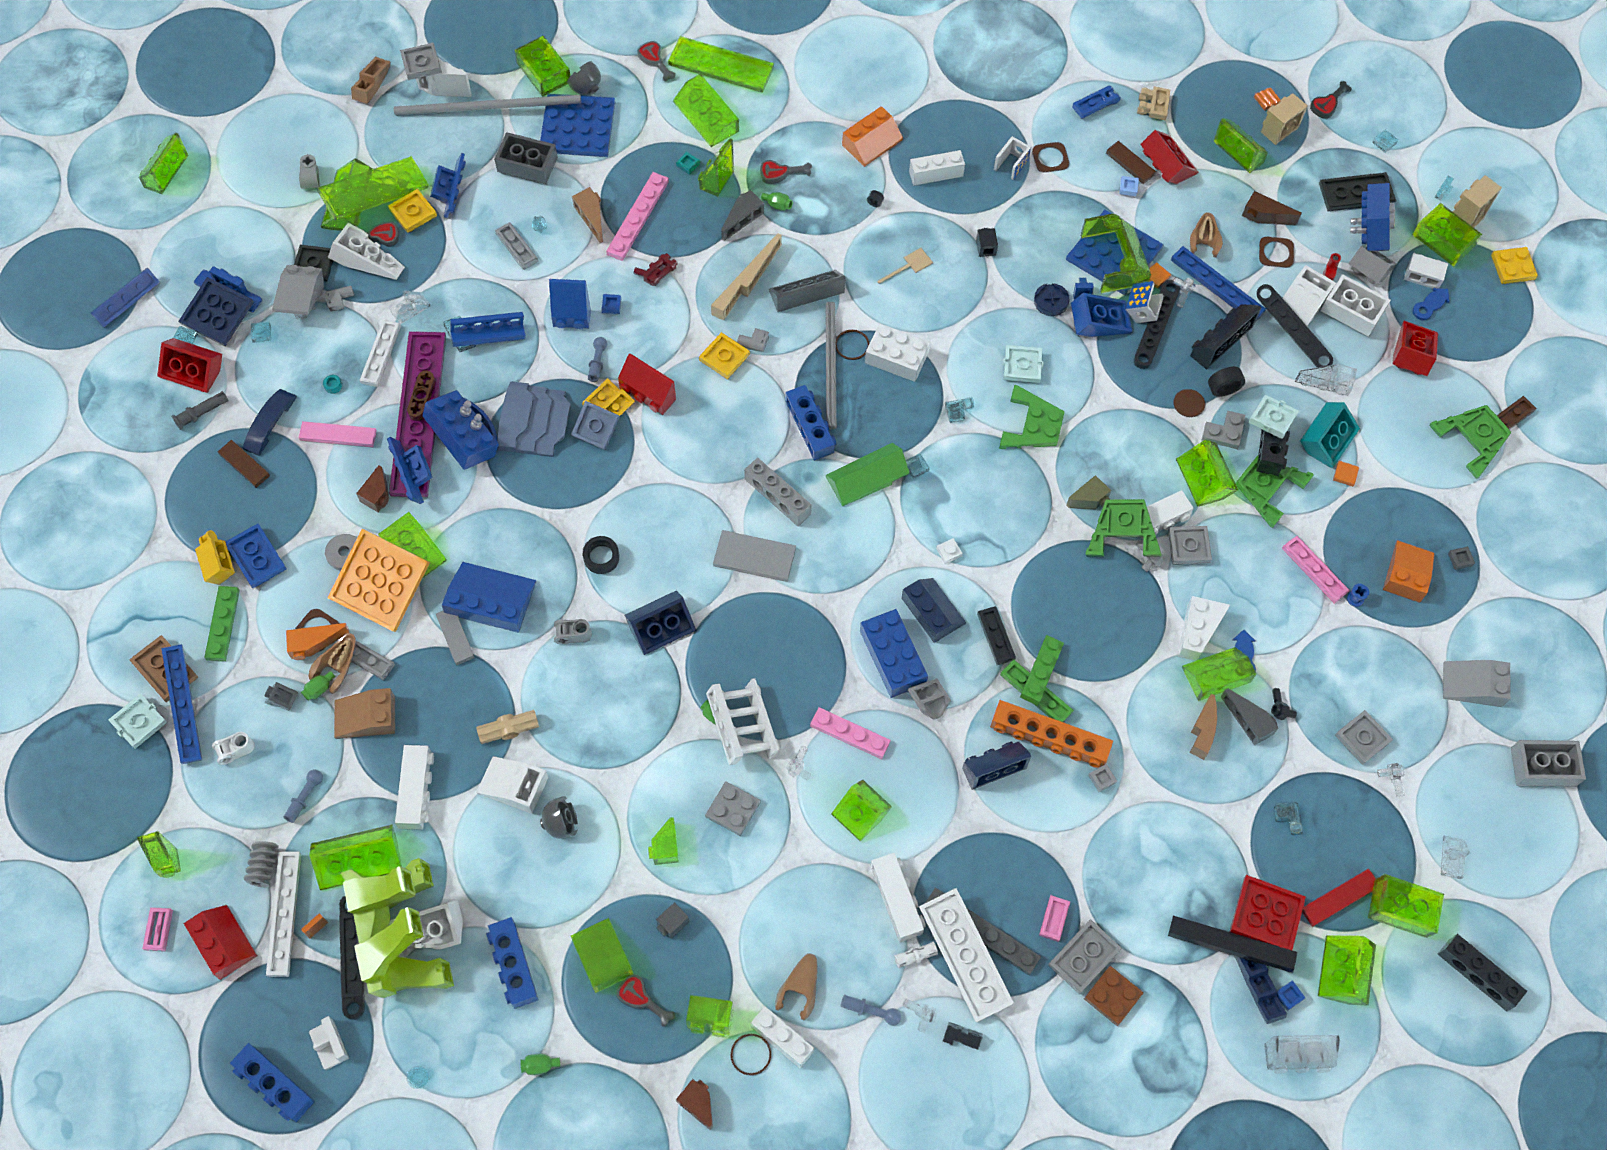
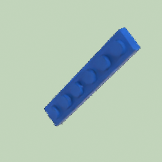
M1184 246L1171 257L1173 263L1231 307L1236 309L1241 304L1259 305L1262 308L1257 320L1265 313V307Z
M183 645L161 648L180 763L187 764L201 761L202 755Z

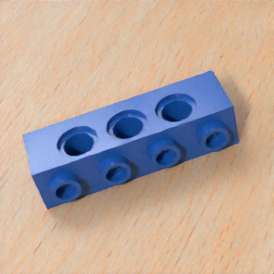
M806 385L785 392V402L815 461L834 454L837 443L835 437L830 435L828 431L827 421L821 417L822 412L819 405L814 403L813 392L809 391Z
M510 917L488 925L489 932L486 935L489 944H493L495 952H492L495 964H500L501 971L498 972L501 984H506L507 991L504 992L507 1004H512L514 1009L538 1001L537 992L513 918ZM503 940H510V945L507 948L500 947ZM510 959H515L516 965L512 968H507L506 963ZM522 979L523 982L520 987H512L514 980Z
M250 1043L230 1062L235 1068L232 1072L241 1080L244 1077L250 1081L248 1086L256 1093L261 1091L265 1095L263 1100L271 1107L274 1105L281 1109L279 1114L287 1121L292 1119L297 1122L315 1102ZM259 1065V1072L256 1075H252V1068ZM275 1079L274 1087L267 1089L268 1081ZM290 1093V1100L287 1103H282L283 1095Z

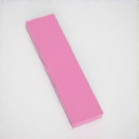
M302 421L299 440L373 447L377 430L370 427Z
M1298 536L1283 545L1282 549L1334 604L1349 593L1350 590Z

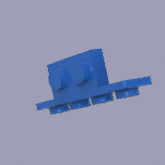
M461 153L457 159L454 171L440 165L436 169L430 197L446 203L443 215L445 218L454 212L456 206L453 202L459 193L457 185L461 183L463 175L460 173L466 164L464 153Z
M213 266L209 271L203 269L194 280V284L201 287L205 279L209 277L251 298L254 301L249 309L251 313L262 302L260 296L247 291L242 278L239 276L234 277L222 268L218 269Z
M392 437L387 438L388 448L395 459L394 464L400 472V479L407 490V497L416 503H424L419 486L433 478L422 448L415 445L405 452L399 440Z

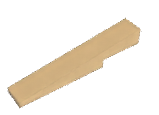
M777 233L712 303L711 315L724 321L741 294L746 297L749 296L781 247V234Z

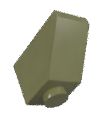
M1095 475L1068 498L1066 506L1068 508L1093 510L1097 509L1100 505L1103 507L1105 501L1110 500L1111 489Z

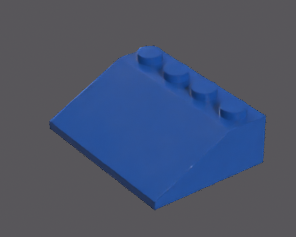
M462 562L447 589L442 608L444 613L456 615L458 618L519 633L536 580Z

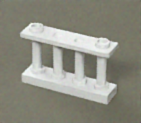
M751 679L745 689L724 692L720 684H713L706 695L729 765L737 764L743 757V754L766 750L769 759L773 758L779 751V743L775 739L761 697V689L757 685L756 679ZM748 697L751 707L730 710L725 700ZM754 714L757 725L736 728L733 726L731 718ZM760 732L763 743L741 746L737 736Z

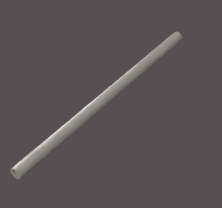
M581 95L394 106V114L406 115L580 104Z

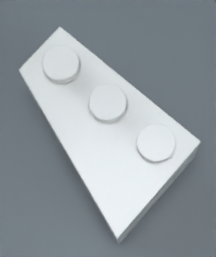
M1195 596L1191 597L1187 605L1178 657L1194 661L1199 659L1230 607L1229 604Z

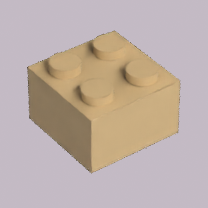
M1294 93L1282 98L1276 106L1273 105L1268 109L1261 133L1276 145L1299 128L1308 106Z

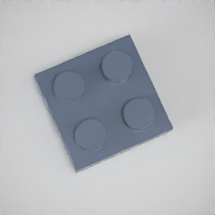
M585 401L571 435L606 450L620 415Z

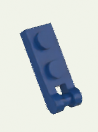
M1109 85L1074 102L1072 108L1083 119L1111 104H1117L1121 97L1117 93L1115 94L1114 89Z

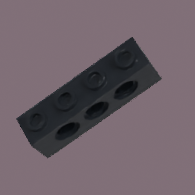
M1261 429L1257 472L1279 476L1281 469H1285L1287 459L1284 456L1288 452L1289 445H1286V442L1289 440L1290 431H1287L1283 439Z
M1459 934L1450 938L1438 953L1442 959L1506 1012L1516 1007L1527 993L1525 988Z

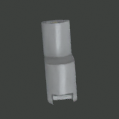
M352 286L325 292L330 312L344 308L342 299L354 296Z
M755 328L752 338L739 335L737 343L743 347L764 352L769 339V332Z

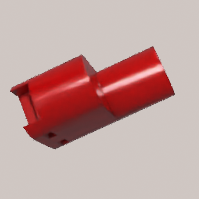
M1333 253L1330 256L1323 271V275L1332 281L1336 276L1337 267L1341 260V256L1338 253Z

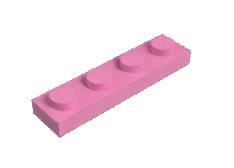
M820 707L810 723V727L879 759L883 758L891 741Z

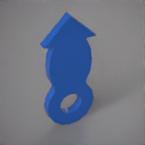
M1433 288L1434 292L1428 294L1424 302L1415 304L1412 311L1413 315L1419 320H1428L1432 316L1433 311L1440 309L1445 301L1449 303L1448 289ZM1423 308L1427 313L1422 314L1419 312V309Z
M1243 630L1233 638V641H1237L1234 648L1237 658L1234 671L1240 678L1249 679L1256 671L1255 664L1252 661L1254 656L1252 642L1256 640ZM1241 665H1247L1249 672H1243L1240 668Z

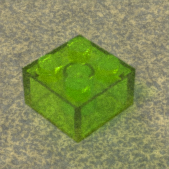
M690 995L686 1017L687 1028L691 1029V1032L695 1034H703L705 1031L712 1032V1036L715 1037L730 1035L734 1011L733 1001Z

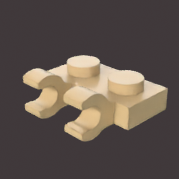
M1155 86L1153 90L1142 88L1139 94L1140 104L1137 108V114L1144 115L1149 113L1150 118L1166 120L1170 89Z

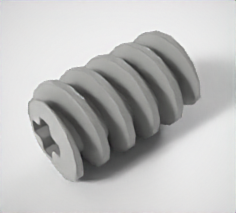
M255 842L251 845L253 850L249 854L251 858L248 860L249 867L246 868L247 875L244 876V881L253 886L266 888L270 885L264 881L271 880L272 878L266 873L273 872V868L269 867L268 864H275V860L271 859L270 856H277V853L272 851V848H279V846L272 842Z

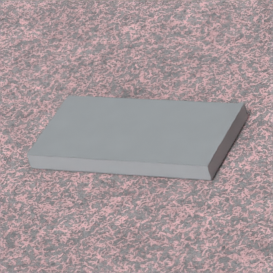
M722 530L713 566L788 582L796 545Z

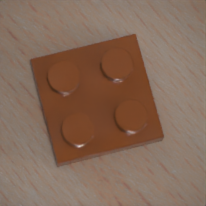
M1109 966L1084 1000L1118 1027L1144 992L1113 967Z

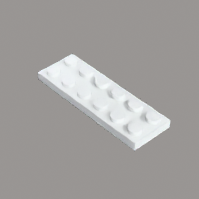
M957 888L919 906L975 1022L977 1023L1013 1005L1014 1002Z

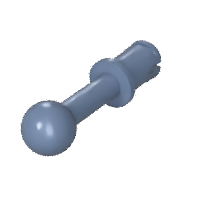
M597 337L593 342L595 354L594 359L589 362L590 369L588 374V380L591 382L598 381L600 370L603 369V363L601 362L602 351L608 345L607 340L603 337Z
M314 769L308 772L306 776L307 783L297 798L291 799L292 803L283 817L286 821L294 823L302 809L306 808L304 802L311 790L323 780V775L319 770Z
M844 995L842 998L841 1007L858 1012L860 1016L862 1012L884 1018L889 1025H897L901 1020V1013L895 1008L884 1010L865 1004L866 999L864 998L860 1000Z

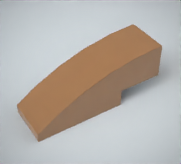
M375 57L359 73V80L351 87L352 99L368 104L380 88L389 70L391 61Z
M1213 694L1206 701L1191 731L1192 734L1198 737L1189 753L1203 760L1209 753L1216 732L1217 705L1215 695Z

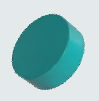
M329 375L323 380L324 389L330 394L338 393L342 389V381L337 375Z

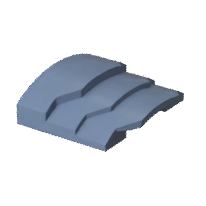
M511 381L504 398L497 438L499 443L498 451L553 457L556 444L565 438L571 403L565 398L566 391L529 386V383Z

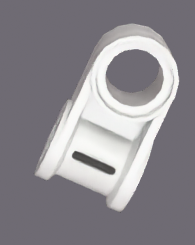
M237 732L212 744L213 750H216L219 765L231 763L235 759L250 754L255 747L254 741L244 732ZM246 740V743L243 746H240V743Z

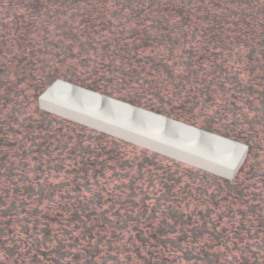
M279 852L266 970L267 977H289L301 864L300 852Z

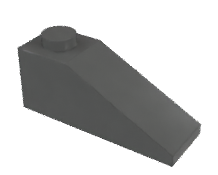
M751 190L742 193L732 207L721 229L723 241L764 213V202Z
M1229 688L1224 690L1221 695L1222 700L1254 745L1275 734L1278 726L1274 717Z

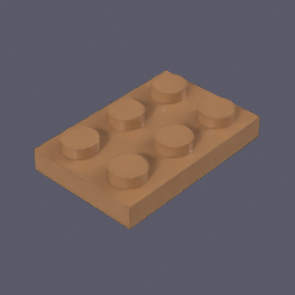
M160 635L129 660L162 699L168 702L170 698L161 648L170 647L171 645ZM186 663L189 684H191L198 676Z

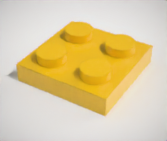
M418 189L388 205L389 211L407 233L437 216L434 208Z
M1527 247L1492 252L1491 257L1501 284L1536 280L1538 277Z
M721 332L699 356V361L728 380L750 355V351Z

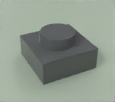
M1468 546L1450 550L1448 553L1455 570L1471 567L1475 564Z

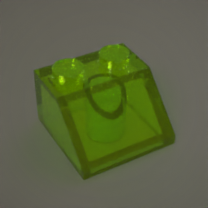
M861 780L850 787L831 815L859 841H862L883 820L892 806L870 785Z

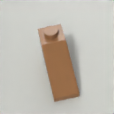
M589 187L572 196L573 206L599 243H602L603 234L599 203L601 199L598 193H594Z

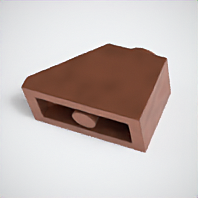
M380 465L377 466L356 493L361 503L376 512L384 508L389 501L386 475Z
M692 1079L677 1097L676 1101L705 1127L711 1130L713 1122L710 1093L707 1091L709 1087L700 1079L697 1082Z

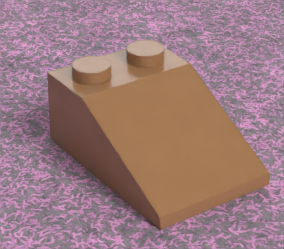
M391 688L368 690L335 700V739L395 734V695Z

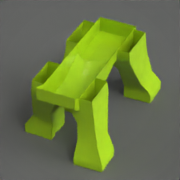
M417 858L412 860L405 868L400 866L392 869L388 875L367 877L352 869L342 872L341 875L345 879L343 885L348 912L354 915L359 944L355 945L361 980L367 983L368 993L386 998L404 989H447L453 987L454 982L450 962L440 957L430 961L398 957L416 939L424 937L419 911L409 907L402 909L394 922L389 925L391 918L389 909L406 899L415 897L416 893L434 887L429 863Z

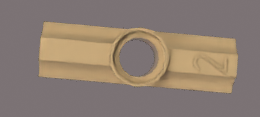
M531 710L518 715L506 714L500 716L497 721L477 726L476 729L480 743L484 744L501 738L503 740L513 739L521 732L538 728L539 724L535 710Z

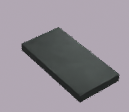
M1387 172L1322 179L1319 181V186L1327 211L1362 208V191H1367L1368 184L1390 183ZM1390 183V203L1395 204L1396 198Z

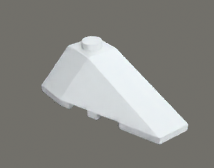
M347 223L334 240L328 258L343 266L395 280L398 279L405 268L391 254L382 251L377 242L373 243L368 238L366 232L350 223Z
M458 900L419 911L424 937L416 939L408 947L440 950L460 944L463 917ZM391 919L389 925H391L395 919Z

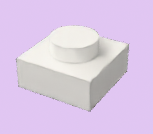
M954 538L936 547L945 564L962 557L963 554Z

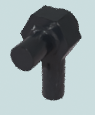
M1274 688L1272 693L1275 704L1271 708V713L1280 720H1284L1286 717L1296 718L1297 712L1291 710L1286 703L1282 702L1280 689Z

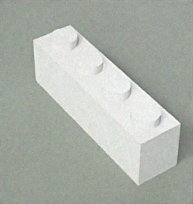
M404 745L395 824L398 829H423L424 823H427L428 812L425 811L426 803L430 801V792L427 790L428 784L432 782V772L429 771L430 765L434 763V753L431 752L428 746Z
M895 853L871 860V869L899 942L922 935L924 927H926L922 915H918L916 910L918 903L915 896H911L909 892L911 885L908 877H904L901 871L904 869L901 859L896 858Z

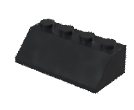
M1241 304L1236 309L1232 308L1225 319H1220L1213 330L1209 329L1201 341L1197 340L1191 348L1193 350L1190 356L1207 370L1253 328L1262 307L1259 305Z

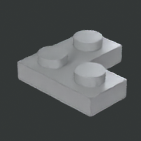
M1227 411L1224 426L1206 422L1201 441L1238 449L1246 415Z

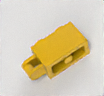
M209 530L199 538L200 546L195 551L204 581L220 585L232 576L235 571L226 542L218 539L216 533Z

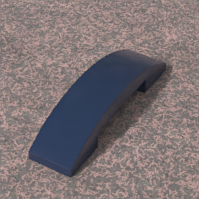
M279 389L267 400L247 433L242 447L243 450L258 456L261 455L269 442L267 437L284 410L288 412L296 400L297 396L295 394Z

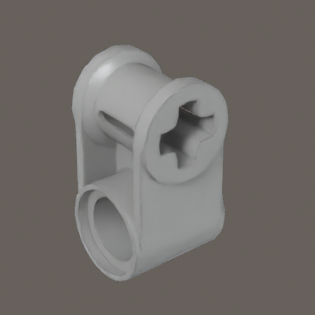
M310 154L300 158L299 182L301 189L320 188L319 169L316 165L315 157Z
M585 619L557 620L554 622V627L556 628L554 642L557 644L587 642L592 637L590 625ZM582 628H585V629H586L585 632H583V633H578V631H579L580 629H582Z

